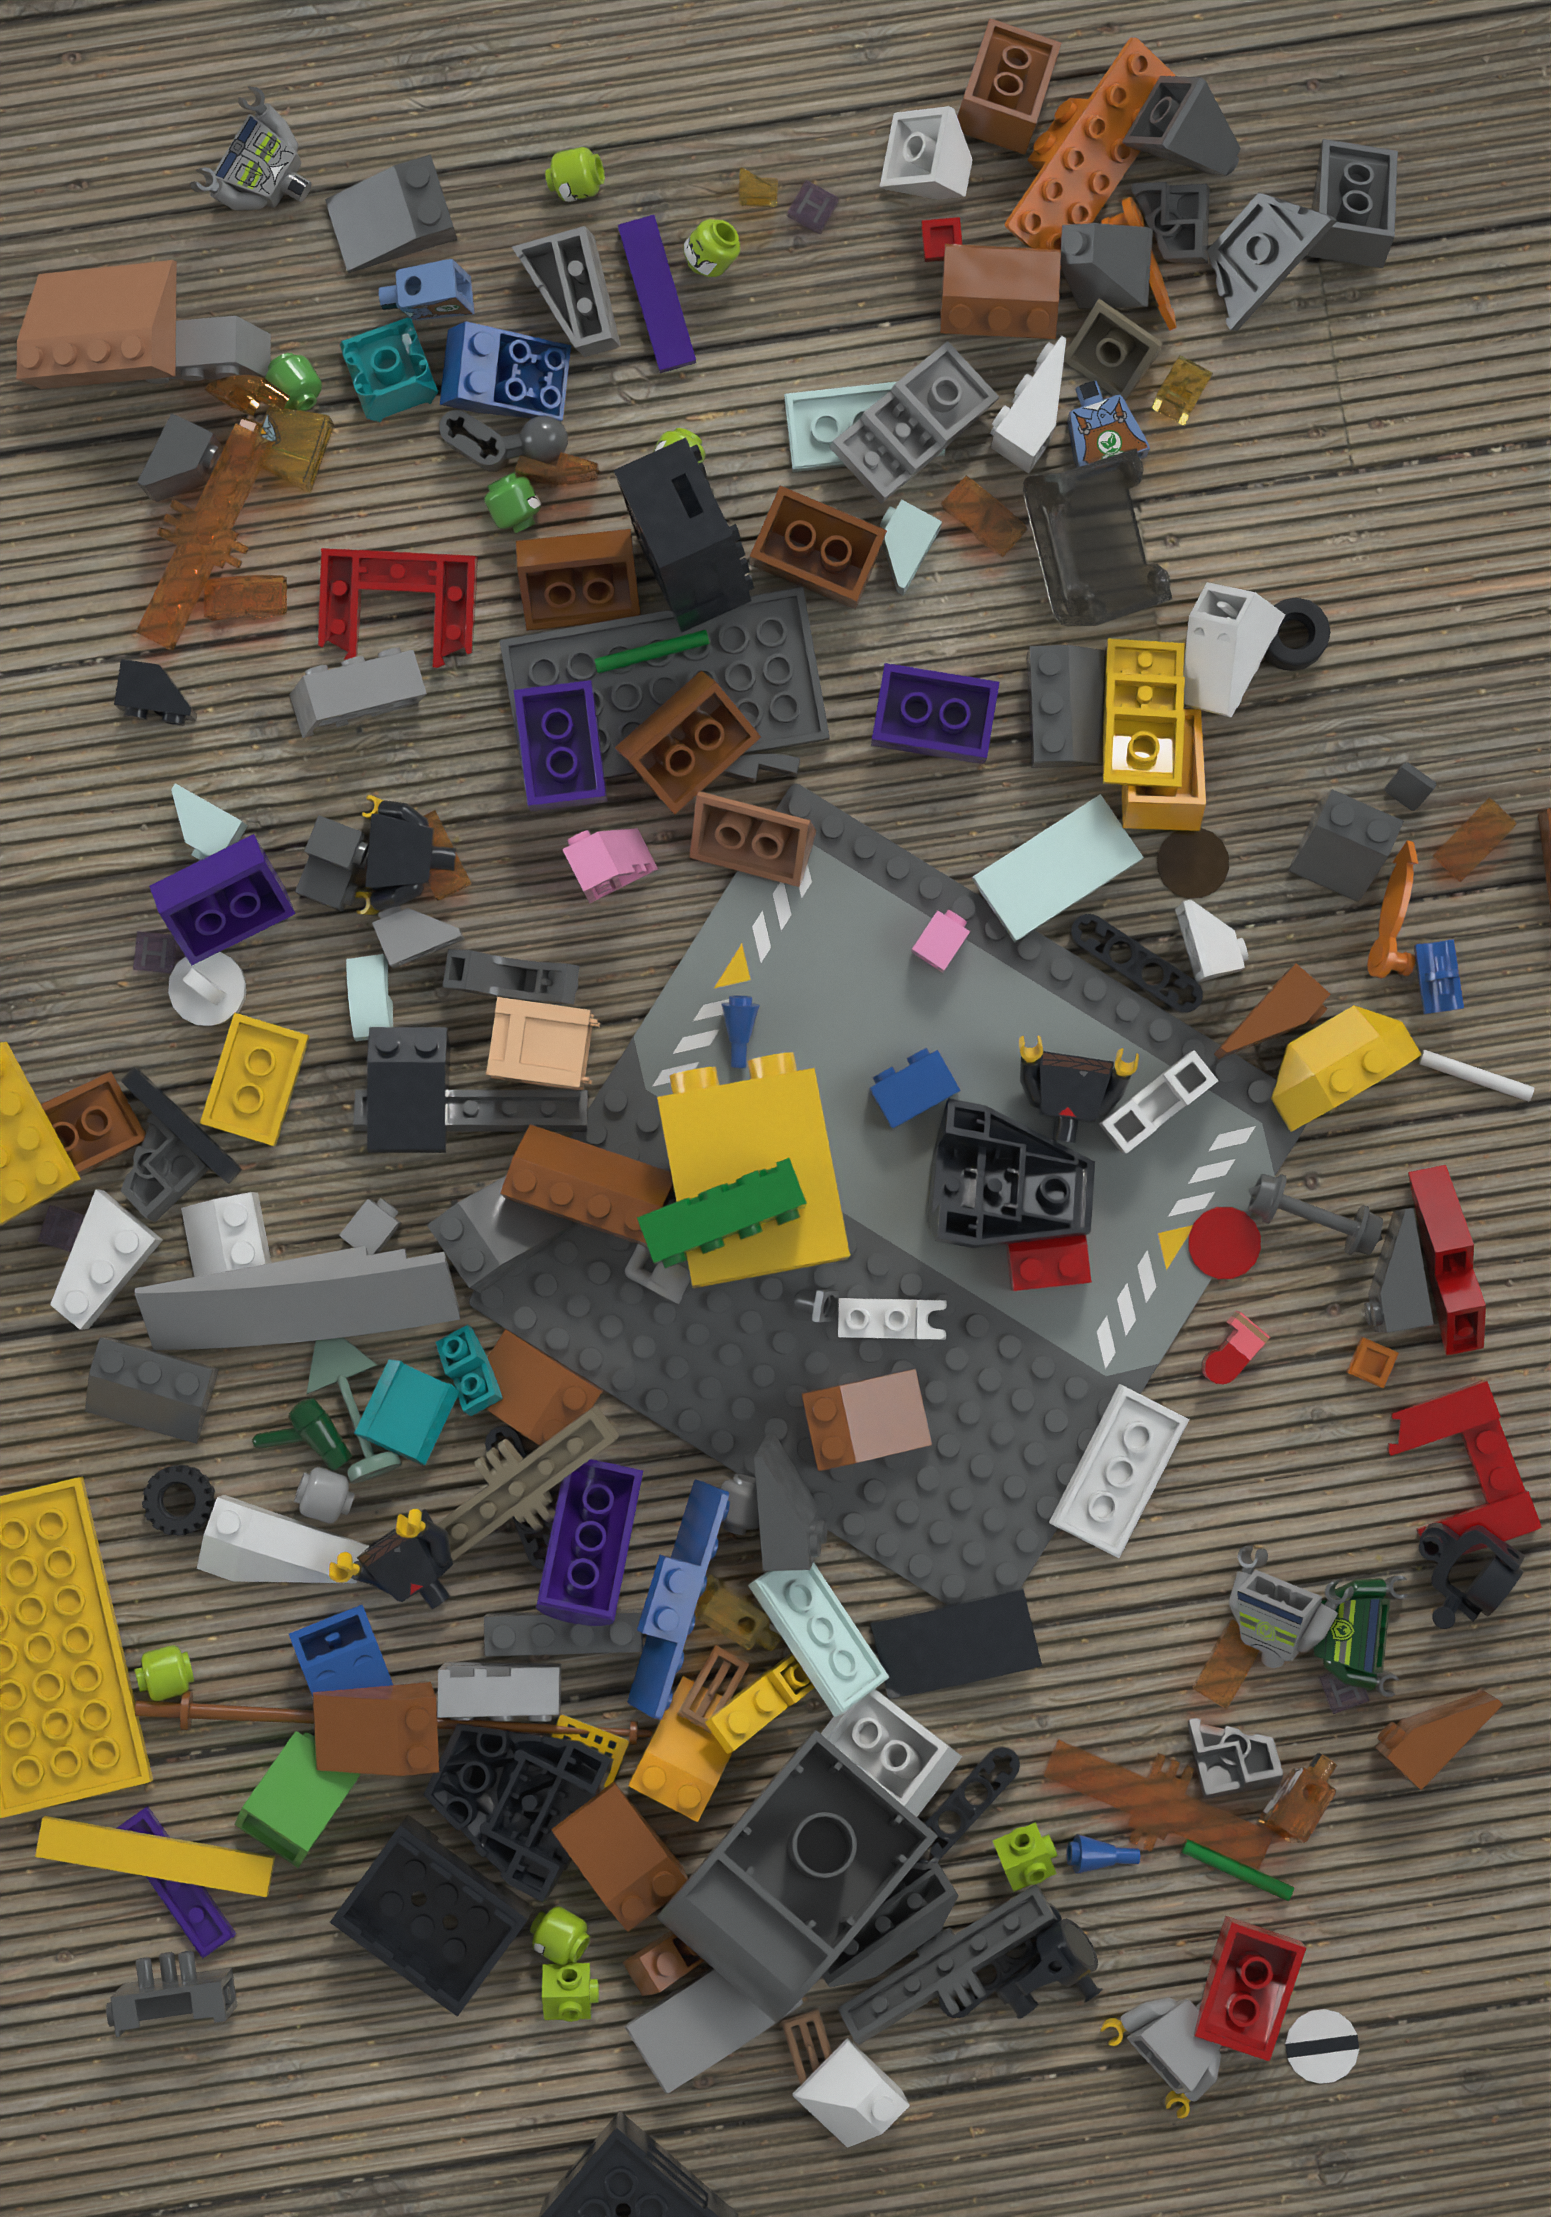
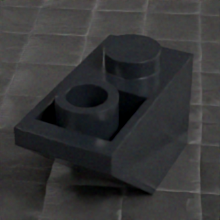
M121 659L114 705L119 710L124 711V717L147 720V714L162 716L163 723L177 726H185V720L197 721L196 711L168 673L159 664Z

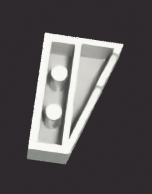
M95 1190L50 1305L80 1330L89 1329L163 1239L105 1191Z

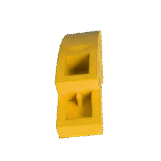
M791 1653L730 1699L723 1708L707 1719L705 1724L725 1752L729 1754L785 1709L797 1703L815 1687L793 1653Z

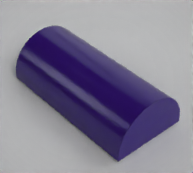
M590 1459L561 1480L536 1603L538 1611L551 1618L573 1624L606 1626L614 1622L643 1470Z

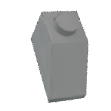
M400 906L380 912L378 914L380 920L372 922L389 965L393 969L465 939L459 928L410 908L401 910Z

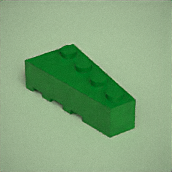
M790 1158L776 1162L777 1167L769 1170H756L736 1179V1182L732 1184L718 1185L699 1193L695 1198H685L637 1217L654 1265L662 1262L666 1269L687 1261L685 1253L700 1248L702 1254H706L724 1247L723 1239L738 1233L740 1240L763 1232L761 1228L763 1223L776 1219L779 1226L800 1218L798 1210L805 1208L807 1202Z

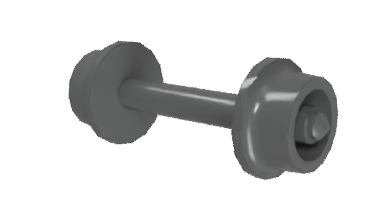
M1261 1174L1256 1185L1249 1189L1251 1198L1248 1210L1261 1216L1262 1222L1266 1224L1271 1222L1277 1209H1281L1347 1234L1344 1250L1349 1255H1352L1353 1252L1370 1255L1376 1244L1383 1240L1381 1236L1383 1218L1372 1214L1366 1205H1362L1354 1219L1351 1220L1283 1194L1287 1180L1286 1175L1280 1174L1278 1177Z

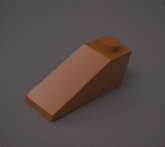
M1297 963L1294 964L1223 1042L1214 1055L1221 1059L1294 1031L1307 1021L1313 1025L1328 1009L1323 1003L1331 994Z

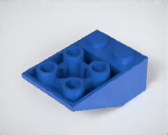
M467 321L448 329L440 405L475 413L531 419L537 416H551L561 422L564 415L571 345Z
M363 1605L289 1633L312 1697L313 1692L393 1685Z

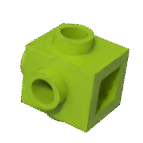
M1036 1822L1025 1827L1016 1828L1011 1833L992 1840L1013 1892L1029 1885L1039 1884L1046 1878L1057 1874L1051 1859L1057 1857L1058 1854L1050 1835L1047 1834L1042 1837Z
M590 1963L543 1964L542 2005L544 2020L573 2022L579 2019H591L592 2003H599V1980L591 1979Z

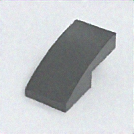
M779 754L743 755L720 775L756 784L759 769L797 778L800 758Z

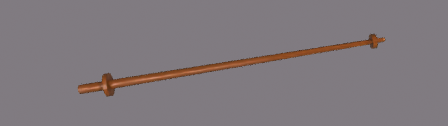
M192 1691L183 1693L181 1703L136 1700L135 1716L180 1718V1728L186 1731L190 1730L192 1719L314 1724L313 1710L193 1703ZM437 1718V1729L455 1730L456 1725L460 1723L524 1733H590L587 1730L556 1726L555 1724ZM630 1721V1729L596 1727L617 1736L629 1737V1745H637V1737L650 1738L653 1735L651 1730L638 1729V1721Z

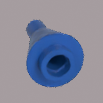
M729 996V1002L721 1003L729 1041L731 1042V1067L746 1068L747 1043H749L760 1005L752 1003L751 996Z
M1076 1834L1073 1842H1068L1066 1859L1067 1864L1073 1866L1074 1872L1078 1874L1113 1866L1115 1863L1139 1864L1140 1850L1139 1848H1116L1114 1845Z

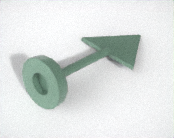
M344 1337L316 1340L306 1394L338 1382L356 1430L361 1417L347 1378L378 1365ZM357 1436L366 1459L353 1464L347 1473L351 1484L381 1476L402 1464L397 1453L392 1451L374 1455L370 1442Z

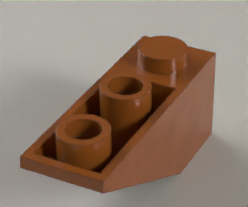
M669 1931L622 1963L641 1995L646 1996L660 1993L704 1962V1960L673 1932Z

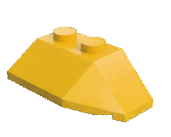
M1353 1005L1287 1044L1271 1100L1288 1129L1292 1132L1400 1070L1422 1054L1402 1021Z

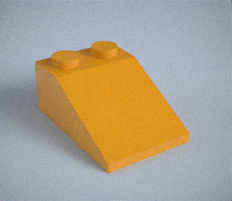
M1183 709L1185 711L1182 787L1165 788L1122 785L1123 828L1200 831L1206 807L1201 710Z
M683 1676L672 1696L670 1707L664 1712L628 1786L698 1822L733 1752L727 1754L713 1733L710 1734L701 1726H696L687 1718L677 1715L694 1684V1681ZM704 1686L700 1688L689 1708L696 1713L708 1688ZM715 1693L703 1715L704 1718L709 1719L712 1716L722 1695Z

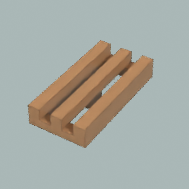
M715 1645L677 1715L687 1718L691 1723L701 1726L711 1734L712 1732L705 1724L707 1719L703 1717L706 1709L731 1664L738 1669L712 1715L723 1708L731 1699L749 1664ZM720 1657L724 1662L695 1713L689 1708L716 1659Z
M819 2008L811 2009L810 2012L796 2014L794 2017L781 2019L800 2085L807 2079V2075L792 2030L793 2026L799 2025L813 2072L820 2065L807 2022L814 2021L825 2060L832 2054Z

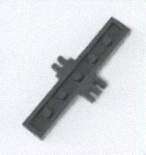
M1035 1884L956 1934L950 1928L946 1930L942 1928L935 1937L930 1938L916 1948L920 1957L838 2007V2010L854 2041L859 2045L939 1995L949 2012L954 2015L960 2011L953 1998L954 1996L958 1995L963 2005L967 2007L973 2003L967 1991V1988L970 1986L979 1999L986 1995L976 1975L977 1971L1053 1925L1058 1920L1041 1889Z

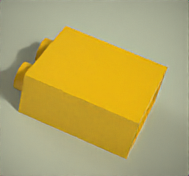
M794 1052L767 1055L748 1060L750 1080L719 1085L716 1067H704L669 1075L673 1094L657 1097L676 1202L689 1197L690 1199L695 1198L699 1193L718 1185L732 1184L736 1182V1179L756 1170H769L777 1167L776 1162L787 1158L791 1160L807 1202L805 1208L798 1210L800 1214L798 1219L779 1226L776 1219L761 1224L763 1232L740 1240L738 1233L723 1239L724 1247L706 1254H702L700 1248L687 1252L692 1288L848 1260L850 1257L815 1068L797 1071Z

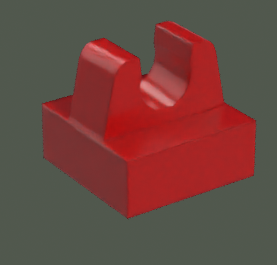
M960 217L921 221L924 262L944 261L945 244L962 245Z

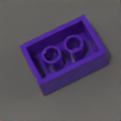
M884 663L871 746L985 765L1000 682Z
M591 680L513 690L527 804L530 811L608 802L594 689Z
M254 834L149 886L160 916L191 966L296 914L285 886Z

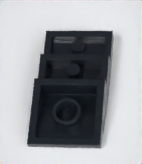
M1023 1588L950 1605L944 1604L870 1622L879 1661L889 1676L884 1681L889 1699L963 1685L1042 1666Z

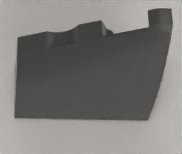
M1197 1718L1188 1720L1194 1760L1204 1799L1280 1784L1283 1778V1771L1273 1738L1259 1734L1246 1735L1239 1729L1228 1726L1222 1729L1201 1723V1719Z

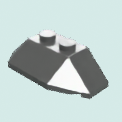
M915 1863L822 1975L830 1988L876 1978L940 1932L959 1895L938 1863Z

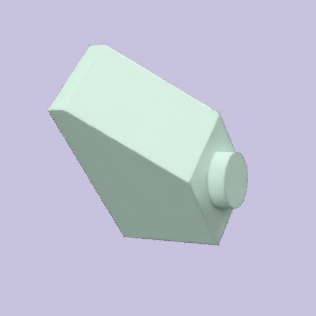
M902 499L896 509L891 506L888 508L879 527L887 530L883 541L884 550L896 591L904 596L937 537L942 521Z
M176 783L171 789L185 843L194 848L191 854L193 857L202 860L240 840L247 828L244 822Z

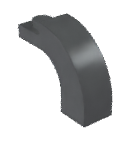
M448 949L443 988L544 1004L574 1005L575 994L578 989L580 966L568 963L519 960L472 950Z

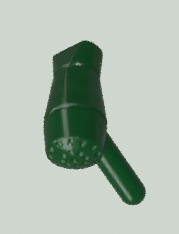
M314 1398L305 1399L293 1407L288 1415L294 1426L293 1428L259 1433L252 1439V1443L257 1449L305 1441L322 1457L323 1461L332 1471L339 1468L352 1457L347 1446L342 1442V1438L328 1413Z

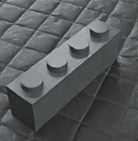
M617 1609L614 1622L606 1626L568 1623L551 1618L541 1612L487 1613L484 1616L485 1656L642 1652L644 1648L643 1633L637 1631L643 1609Z

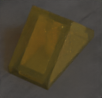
M1179 355L1160 387L1151 408L1185 426L1213 372Z

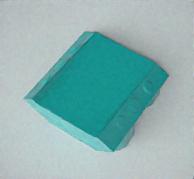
M406 317L341 341L340 348L367 419L381 423L383 418L423 403L431 404L436 397L438 390L411 318Z
M389 1359L354 1434L425 1466L459 1391L452 1384L427 1375L404 1364L402 1361Z

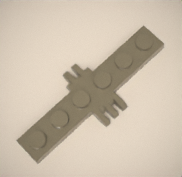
M594 1405L525 1458H522L514 1446L507 1439H504L498 1443L499 1451L496 1448H492L486 1452L487 1459L481 1456L475 1461L476 1468L489 1485L436 1524L448 1532L453 1561L513 1516L520 1523L527 1521L535 1531H539L545 1526L544 1520L548 1523L554 1520L555 1511L549 1504L553 1499L548 1490L620 1436L597 1405Z

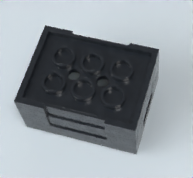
M686 437L613 470L636 538L681 633L751 602L749 591L755 588L751 575L745 576V574L750 572L746 558L740 560V558L746 556L741 541L735 543V541L741 539L736 524L728 526L711 491L710 484L706 479L705 466L703 462L698 463V461L703 460L697 444L690 447Z
M407 1815L331 1919L330 1923L458 2017L528 1921L533 1906L503 1884L500 1887L439 1843L437 1835ZM417 1891L423 1892L427 1898L426 1903L421 1906L415 1905L412 1901L413 1893ZM446 1915L456 1916L458 1919L457 1927L453 1929L445 1927L443 1919Z
M619 2111L543 2200L539 2217H620L615 2209L621 2203H626L631 2208V2213L627 2217H738L739 2214L624 2113Z

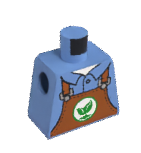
M453 259L398 269L396 271L397 285L379 288V300L383 310L400 308L412 320L475 314L471 276Z
M1090 381L1075 388L1081 407L1069 412L1067 424L1078 480L1147 457L1150 446L1121 395H1115L1103 400L1097 381Z

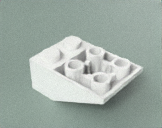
M1063 336L1059 338L1055 345L1048 342L1036 360L1037 365L1034 369V372H1036L1032 377L1029 374L1024 376L1014 392L1016 395L1012 400L1014 404L1011 409L1005 405L992 423L994 427L990 434L994 437L991 448L1028 474L1050 444L1056 426L1066 338Z
M1207 582L1189 615L1183 677H1185L1184 706L1232 717L1236 708L1240 705L1252 677L1259 669L1260 662L1271 641L1276 636L1285 614L1256 592Z

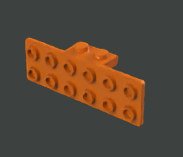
M1129 38L1089 99L1069 98L1063 102L1056 110L1055 120L1048 130L1035 141L1034 151L1027 161L1037 170H1040V172L1005 222V227L1028 248L1061 250L1062 225L1092 223L1140 153L1139 150L1127 147L1122 141L1159 77L1176 75L1138 38Z

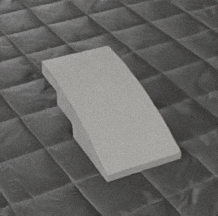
M947 341L896 382L890 392L867 409L856 423L833 440L829 448L882 504L969 428L999 399V396Z
M711 1967L691 1982L681 1985L624 2027L665 2094H668L774 2025L775 2022ZM802 1999L785 2016L804 2004Z

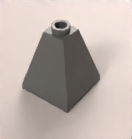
M1160 76L1122 141L1127 147L1207 174L1224 176L1232 173L1239 162L1237 155L1241 150L1207 82L1201 77Z

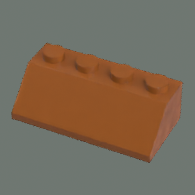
M530 1124L512 1158L500 1194L505 1199L648 1247L637 1217L667 1206L674 1186L672 1175L669 1171Z

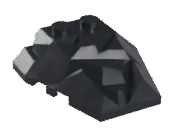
M459 1723L456 1725L439 1761V1772L433 1773L423 1795L457 1831L461 1830L476 1846L474 1849L482 1857L488 1858L501 1872L500 1876L509 1885L541 1902H545L556 1886L562 1872L568 1868L572 1861V1858L551 1829L606 1788L604 1784L610 1774L614 1758L577 1740Z

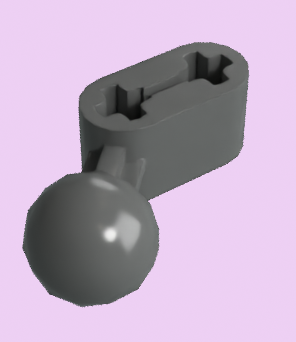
M461 410L447 412L439 424L442 438L453 450L489 472L500 471L506 467L510 459L526 456L530 461L538 464H550L557 461L565 453L568 445V434L564 425L558 419L551 416H537L530 419L523 426L521 433L501 437L497 432ZM454 426L459 428L464 426L475 441L485 447L493 448L495 446L499 451L496 457L493 455L486 456L476 442L465 435H454L451 431Z

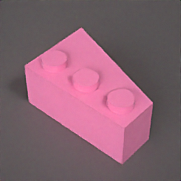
M638 828L599 831L592 835L586 830L568 839L569 846L562 849L589 903L658 870Z

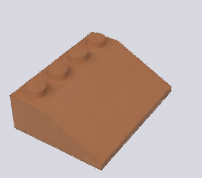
M167 260L38 274L17 339L16 379L39 389L175 377L177 262Z

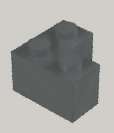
M318 815L304 851L309 857L295 893L340 912L344 911L346 905L352 906L355 894L359 889V884L355 883L359 870L367 869L369 839L359 830Z

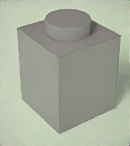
M382 1198L377 1203L372 1199H367L339 1236L354 1248L366 1246L368 1255L378 1254L402 1224L395 1218L399 1211Z

